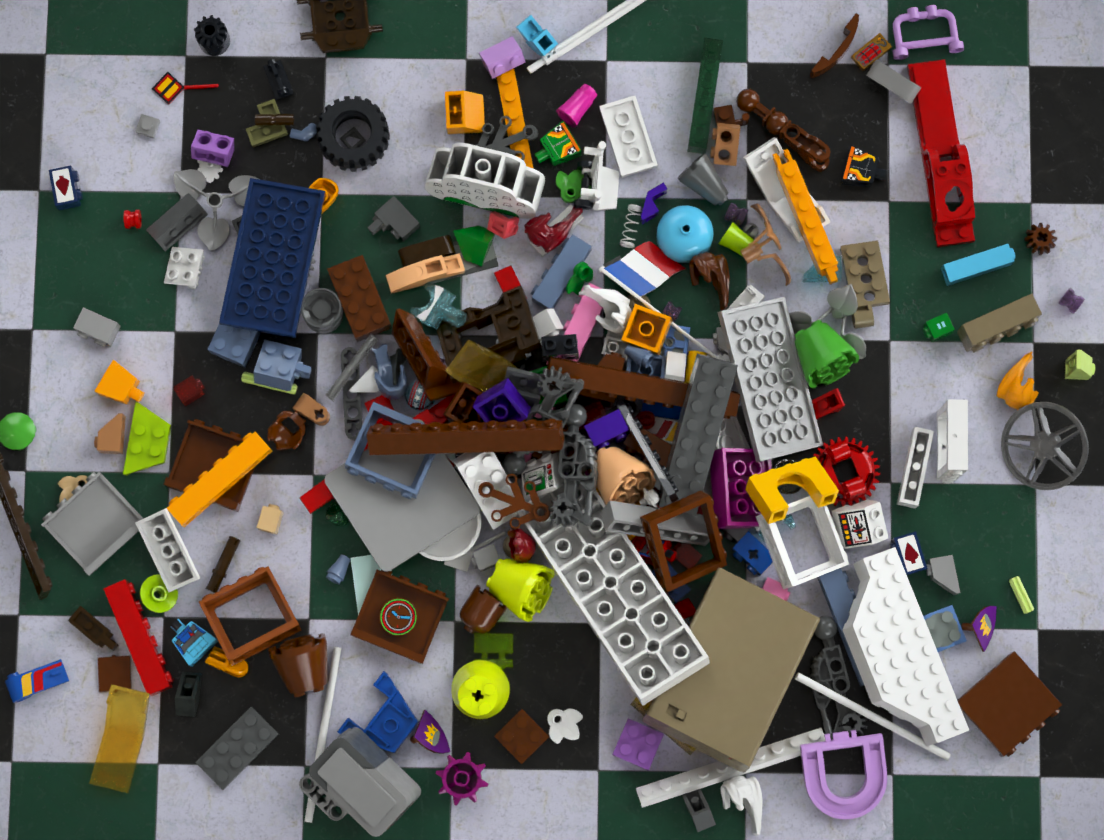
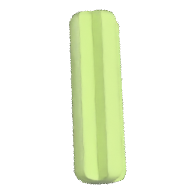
M1018 576L1011 578L1009 583L1023 613L1027 614L1033 611L1034 608Z

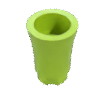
M732 222L718 244L742 256L740 250L749 246L748 244L752 243L754 239Z

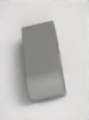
M877 59L866 74L910 104L921 89V87Z

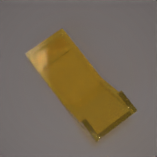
M468 339L445 372L459 382L463 381L485 392L504 380L507 367L519 368L501 355Z
M111 684L106 702L108 706L105 730L89 784L129 793L144 740L150 693Z

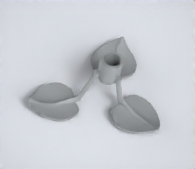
M189 169L174 172V184L182 198L189 193L197 200L199 194L207 197L208 205L213 208L214 218H204L199 223L197 229L198 236L210 251L222 246L229 236L230 227L228 222L222 218L217 219V209L222 206L223 199L234 197L238 205L244 206L250 178H258L248 175L237 176L229 183V189L232 194L221 196L217 192L207 194L202 191L207 183L205 176L200 171Z
M852 284L830 291L827 296V301L831 307L817 320L824 319L830 313L836 319L842 318L841 337L856 350L859 359H863L866 357V344L864 340L857 334L847 333L845 335L844 333L847 315H853L858 308L855 291ZM803 311L789 313L794 334L811 327L813 322L810 314Z

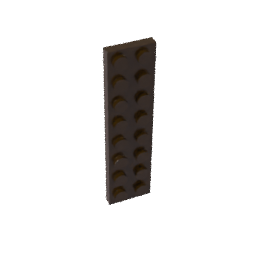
M0 452V500L39 600L48 597L52 582L50 577H46L44 573V561L42 558H38V546L35 540H31L29 535L31 534V528L28 523L24 522L22 517L24 516L23 508L17 504V493L15 488H11L9 484L11 478L8 470H4L2 466L4 460Z

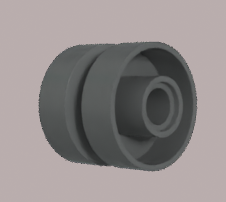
M316 288L304 296L301 314L311 330L327 334L335 331L341 325L344 318V310L338 296L333 291L326 288Z

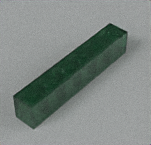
M704 38L687 152L706 154L723 40Z

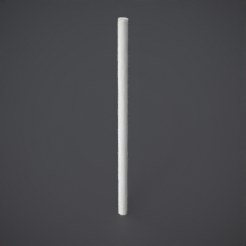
M334 647L315 761L325 749L341 648ZM309 797L304 822L312 823L315 803Z
M799 672L796 674L795 680L945 760L950 758L951 754L935 745L926 747L924 740L919 736Z

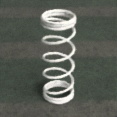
M630 204L627 209L641 212L643 208ZM630 211L632 214H627V215H626V218H627L628 215H639V216H641V214H637V213H634V212ZM628 219V220L631 221V222H626V223H625V224H627V223H636V224H639L638 222H634V221H632V220H630V219ZM629 229V230L623 231L622 234H623L624 232H627V231H632V232H637V231H636V230ZM625 236V237H626L625 239H622V240H636V239H632V238L627 237V236ZM620 240L622 247L634 248V243Z

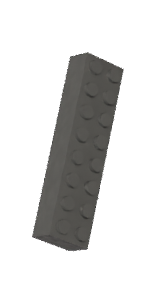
M698 353L696 355L666 464V469L670 474L667 479L669 482L674 481L679 490L676 493L679 498L678 500L704 490L738 367L735 363ZM661 484L658 493L660 500L657 505L664 507L672 502ZM699 506L684 513L697 516Z

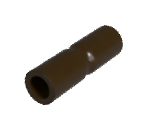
M255 114V125H294V114Z

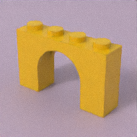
M816 456L802 459L793 464L789 463L777 469H770L761 474H754L749 477L745 489L768 524L785 519L789 508L777 489L780 485L795 484L802 487L808 492L818 508L835 503L839 492Z

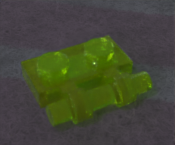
M474 633V653H482V659L474 660L491 661L501 667V669L513 667V659H505V654H513V634ZM488 653H499V659H488Z

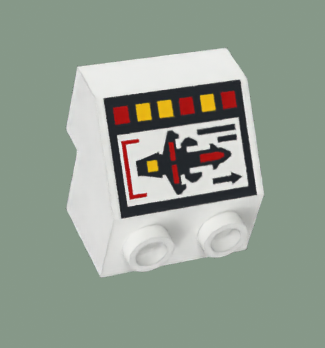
M867 499L857 504L845 505L831 511L836 531L840 535L841 544L845 549L873 545L888 539L879 501Z

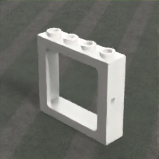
M948 399L937 411V480H942L944 484L953 483V481H956L968 470V400Z
M810 496L787 504L789 508L786 515L806 507L811 509L829 560L800 573H794L776 523L768 524L762 514L756 516L783 589L796 586L849 565L847 553L843 549L840 535L836 531L833 517L827 505L818 508Z

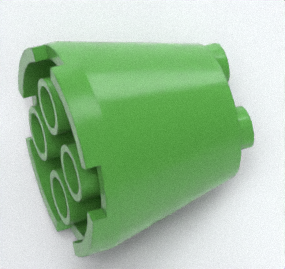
M821 320L813 322L811 327L806 330H800L794 335L803 374L811 388H816L818 384L822 383L826 386L839 380L850 372L849 367L853 363L859 361V355L856 350L827 323H822Z

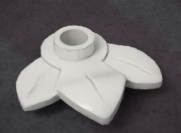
M571 708L564 711L560 709L550 711L547 716V722L550 725L549 736L552 741L559 744L563 737L569 740L578 739L579 729L576 723L583 719V715ZM560 716V721L556 723L554 718Z

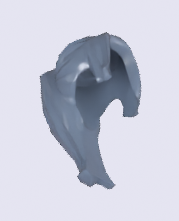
M381 344L378 348L371 349L375 355L378 373L377 371L374 373V378L381 395L390 400H399L408 391L403 364L400 365L401 374L399 375L397 385L394 386L391 360L387 353L388 345Z

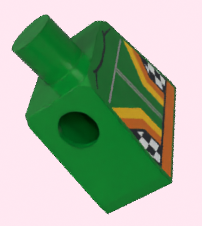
M564 121L560 122L540 139L542 149L534 153L539 164L549 159L553 166L582 156L580 147Z

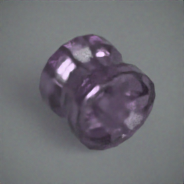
M669 301L662 314L670 316L672 322L675 323L683 308L675 307Z

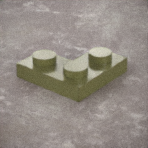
M275 99L257 105L260 114H280ZM254 125L246 128L253 148L288 135L285 125Z

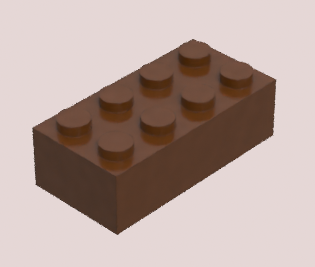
M363 255L327 269L357 342L367 339L370 334L374 336L392 329Z

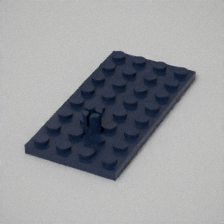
M250 178L220 315V325L296 338L326 194L325 191Z

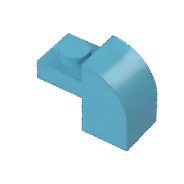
M529 15L516 26L529 47L540 56H545L558 44L547 29L541 28L532 15Z

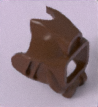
M296 410L294 412H281L268 429V441H274L277 450L296 449L305 434L304 423L306 420ZM289 417L299 426V429L295 433H291L281 422Z

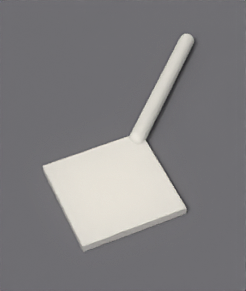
M499 533L472 547L461 557L445 561L444 565L467 572L473 556L472 552L504 536L506 533Z

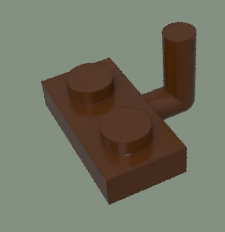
M732 105L713 108L716 128L717 123L740 126L748 124L750 117L748 113H744L741 119L735 120ZM724 131L720 136L723 139H728L731 133Z

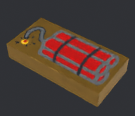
M879 33L855 52L851 59L864 71L876 59L878 60L888 52L892 46Z

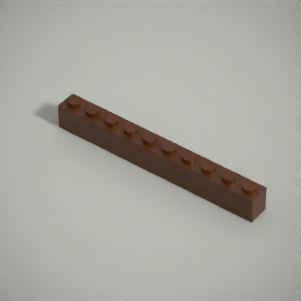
M549 356L547 365L548 370H550L551 366H554L556 371L562 368L561 373L568 372L571 379H582L585 383L583 388L587 389L588 393L598 394L599 391L606 392V396L617 398V395L625 396L626 400L636 401L638 398L643 399V403L655 405V402L663 403L662 406L667 408H674V405L683 406L689 384L688 382ZM731 391L724 414L725 419H730L731 416L736 417L740 394L736 391Z
M530 419L518 422L516 420H509L507 422L492 420L483 423L478 421L459 423L455 421L448 424H440L439 422L430 424L412 423L410 425H402L401 423L392 425L374 424L370 426L366 434L369 455L562 450L564 444L562 420L547 419L545 421Z

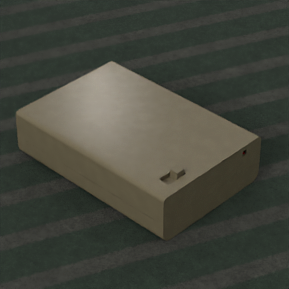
M718 568L688 626L708 655L710 663L654 698L642 721L740 772H746L758 752L820 618L722 568Z

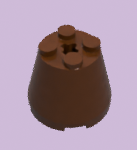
M321 633L319 637L315 638L312 634L283 641L278 648L272 646L268 649L270 659L289 693H292L294 697L303 696L305 692L311 690L313 692L324 690V685L327 684V640L325 634Z

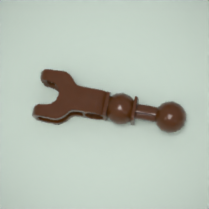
M744 89L739 92L736 97V103L741 111L754 112L763 119V127L766 126V129L771 134L779 135L780 139L783 138L784 142L816 171L821 172L828 168L830 161V148L819 138L808 134L798 125L792 124V121L788 120L784 113L776 111L775 107L771 110L767 109L760 103L759 95L755 90ZM794 132L797 135L792 138L787 133ZM816 161L819 162V163H822V162H825V163H824L823 165H818V164H816Z

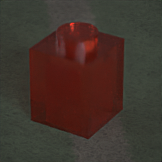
M193 375L173 387L185 406L205 395L202 390L205 388L199 378L195 379Z
M678 542L672 549L677 552L675 560L686 570L694 567L703 556L689 543L681 544Z

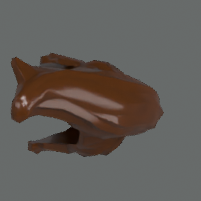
M703 252L693 256L689 262L692 286L699 284L698 276H703L704 280L708 283L712 281L715 290L719 294L720 310H726L730 286V274L726 258L722 254L714 255L710 252Z

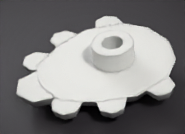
M197 160L200 164L197 170L205 176L207 182L211 183L214 181V178H219L218 173L223 171L221 165Z

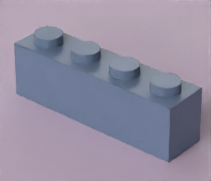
M573 234L570 239L566 238L561 246L563 248L561 253L555 254L551 261L553 265L549 270L546 269L541 276L542 282L539 286L536 284L531 291V295H533L532 302L544 309L555 308L566 291L569 279L574 274V267L580 262H584L592 250L591 245Z

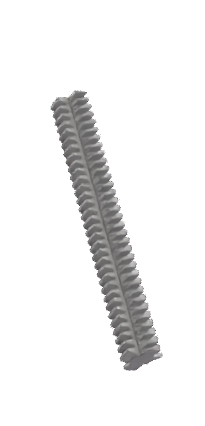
M372 334L367 337L368 339L361 345L362 347L357 351L355 357L353 356L338 380L333 383L334 385L326 393V396L332 401L338 396V392L342 391V386L345 387V382L351 379L350 377L355 373V369L359 368L358 365H360L361 361L363 362L362 359L368 356L367 354L373 348L372 346L376 345L375 342L378 339Z

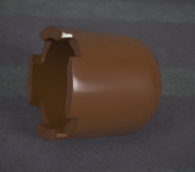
M480 585L475 586L460 610L461 621L465 624L463 628L472 634L474 632L480 634L488 633L507 610V607L504 604L502 606L490 591L484 589L482 592Z

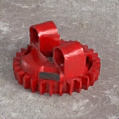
M838 437L837 443L830 439V446L823 443L824 450L818 448L817 451L820 455L814 454L813 457L816 456L821 464L824 459L823 457L826 455L822 467L838 488V493L843 495V498L837 495L833 506H836L838 502H841V507L845 503L852 505L853 501L857 504L859 499L862 501L866 500L865 494L871 497L872 494L869 490L875 491L876 487L873 483H879L875 477L880 476V473L875 472V470L880 468V465H874L878 459L871 458L874 452H867L869 446L867 445L862 448V441L855 444V438L848 442V437H845L844 441H841L840 437ZM851 458L858 477L839 484L832 465Z

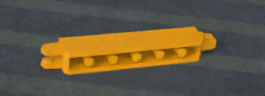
M788 149L783 150L787 161L784 164L781 163L777 153L772 154L777 167V177L815 269L822 277L826 276L830 285L836 283L838 278L835 272L838 271V262L798 165L792 159Z

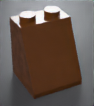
M611 352V354H606L602 358L598 366L623 370L625 358H622L621 354ZM583 388L576 400L613 408L616 398L606 396V392L599 391L598 394L588 393L587 389Z

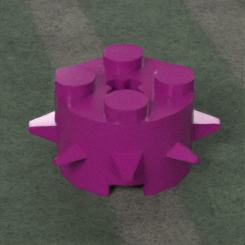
M467 752L463 759L457 760L448 755V765L445 767V770L436 771V774L442 778L443 786L438 791L439 794L449 793L452 795L454 805L456 806L462 798H469L474 803L477 802L476 792L479 788L488 787L489 785L482 780L481 771L486 767L485 763L476 765L471 762L470 752ZM459 774L467 775V779H465L467 782L465 784L457 782Z

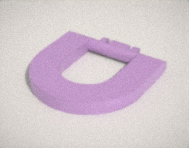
M850 730L851 737H849L848 731L832 733V740L828 733L824 734L825 741L800 745L805 789L811 801L820 811L837 819H854L867 814L877 806L887 786V768L882 733L857 737L856 730ZM862 746L865 781L862 788L856 794L848 797H840L833 794L828 789L826 783L823 751Z

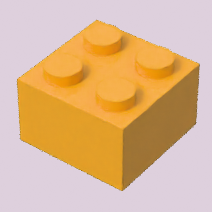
M635 304L621 340L623 343L631 344L659 355L671 326L672 318Z

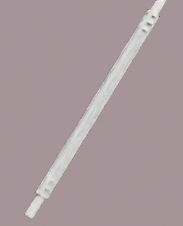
M646 0L624 1L555 46L545 56H541L539 60L527 67L528 72L531 74L545 64L548 65Z

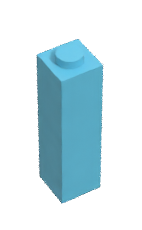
M1005 244L943 264L941 271L946 285L949 286L1011 266L1014 263L1015 252L1013 248L1009 247V244Z

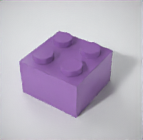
M628 718L612 755L649 771L664 734Z

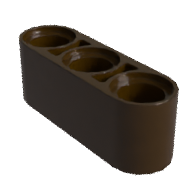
M450 235L430 239L398 250L402 267L440 255L446 257L456 254Z

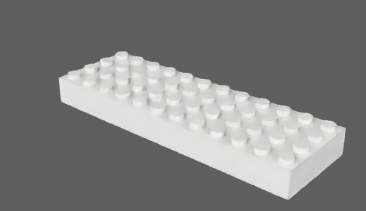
M564 480L557 490L538 496L540 502L547 504L549 507L554 506L551 500L557 501V495L564 493ZM579 484L577 500L584 513L587 490L582 484ZM595 491L592 495L591 518L593 519V524L591 526H586L578 521L573 526L568 522L567 526L563 527L562 524H555V520H552L550 517L544 522L531 520L523 525L535 540L536 545L643 706L710 663L709 657L627 535L605 531L601 511L606 505L598 492ZM523 509L517 511L519 518L530 513ZM538 509L537 514L543 516L544 510Z

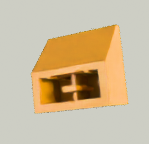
M446 91L447 134L483 132L482 127L485 124L483 95L468 91Z

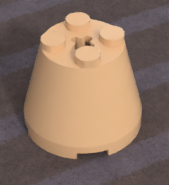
M603 447L597 451V489L605 505L609 501L636 504L644 498L643 488L647 490L654 488L656 483L654 471L647 464L618 447L607 449Z

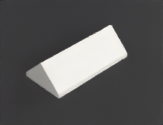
M167 508L135 522L168 592L200 579Z

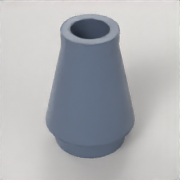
M631 344L624 351V354L629 356L641 368H648L654 359L651 351Z
M341 554L337 561L328 569L326 578L339 585L341 581H344L351 559Z

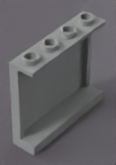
M93 472L86 478L87 483L83 487L80 485L71 492L73 496L69 500L64 498L57 505L59 509L54 513L50 511L42 518L44 522L41 524L89 576L139 531L135 522L144 519L101 472L97 474Z

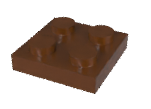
M523 709L494 736L521 764L549 738Z

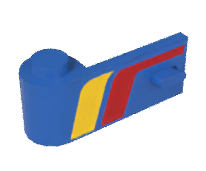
M60 659L22 674L18 672L12 673L7 676L8 679L5 681L12 702L17 703L30 698L36 693L69 682V678Z

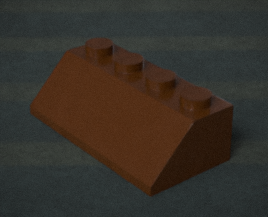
M400 308L396 309L391 334L423 389L428 390L444 385L448 376L447 366L441 362L437 350H434L429 336H426L422 324L417 321L414 315Z

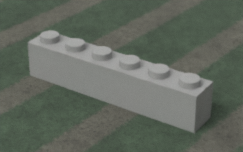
M609 501L601 511L605 531L645 537L640 517L659 508ZM682 513L657 524L662 540L703 546L709 543L704 517L701 514L694 516Z

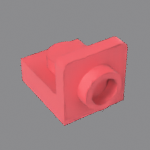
M496 211L491 212L487 230L503 239L515 235L518 231L519 218L513 217L509 219Z

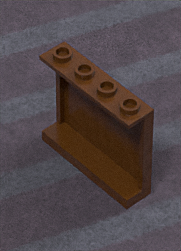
M194 419V421L188 420L187 431L169 478L166 477L164 485L184 493L183 490L191 483L194 485L204 471L209 472L218 459H224L228 455L227 452L233 446L237 445L238 447L243 442L242 438H240L241 435L232 431L229 434L222 432L223 428L212 425L210 428L205 426V422ZM255 467L213 504L239 512Z
M376 570L350 636L423 664L449 598L445 597L446 593L435 590L434 593L427 590L428 586L418 582L417 585L409 583L410 579L402 575L399 578L392 576V571ZM401 597L408 599L417 610L418 620L416 626L410 633L404 636L388 634L383 630L379 622L380 609L391 598Z
M1015 651L1005 657L957 700L961 710L998 750L1000 757L1012 755L1017 750L1015 748L1016 745L1020 742L1024 744L1031 738L1030 733L1034 729L1036 731L1040 730L1046 724L1044 721L1049 716L1051 718L1056 716L1060 712L1058 708L1062 706L1059 700Z

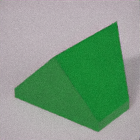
M479 225L453 230L464 260L482 267L495 234Z

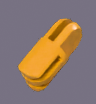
M216 646L213 647L205 661L206 664L234 677H244L248 672V664L245 660L231 666L223 649Z

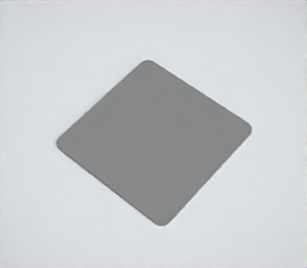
M369 449L363 451L358 464L401 484L411 486L425 454L369 455ZM444 453L436 454L416 499L413 497L411 499L405 498L401 495V492L396 490L389 491L378 482L375 484L365 480L364 476L359 474L358 476L351 475L345 469V463L325 476L326 486L380 569L385 572L399 566L473 519L480 512L479 505Z

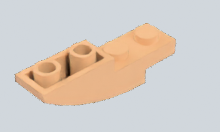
M460 253L446 257L440 255L393 271L386 275V279L392 294L427 285L430 281L463 274L465 269Z

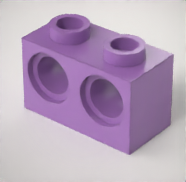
M197 130L191 145L192 159L228 167L234 152V138L214 134L209 131Z

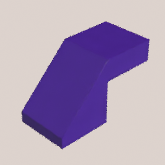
M664 182L647 192L640 220L642 225L659 215V210L653 201L667 194L668 188Z

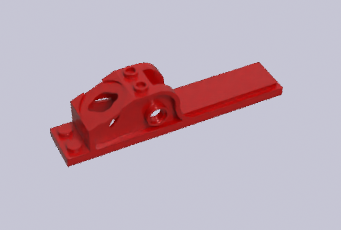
M945 59L908 64L909 80L921 87L913 100L936 247L974 243L975 237L972 222L975 219L972 173L966 145L960 144L958 139ZM941 157H952V160L940 162L939 159ZM956 186L961 205L951 212L945 203V196Z

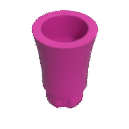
M583 84L563 105L556 109L557 115L569 126L577 127L582 116L597 97L596 91L591 86Z

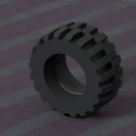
M344 96L343 101H339L338 98L334 100V105L328 104L325 107L326 112H321L319 116L320 122H317L316 137L326 160H329L335 167L339 166L341 170L346 171L348 168L351 172H357V168H361L363 171L367 169L368 165L371 164L373 167L377 164L376 160L378 158L382 159L384 150H387L389 145L388 140H390L388 124L380 108L376 104L373 105L371 100L367 98L361 100V96H355L354 99H350V96ZM350 119H359L366 122L371 130L368 141L355 149L340 146L335 137L338 127Z

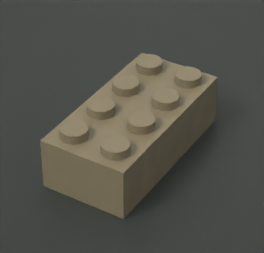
M1030 294L963 324L957 331V334L966 352L972 350L975 353L983 349V346L987 345V343L992 345L999 342L1004 335L1010 337L1018 333L1022 327L1028 329L1034 326L1039 321L1038 318L1042 315V312L1033 294Z

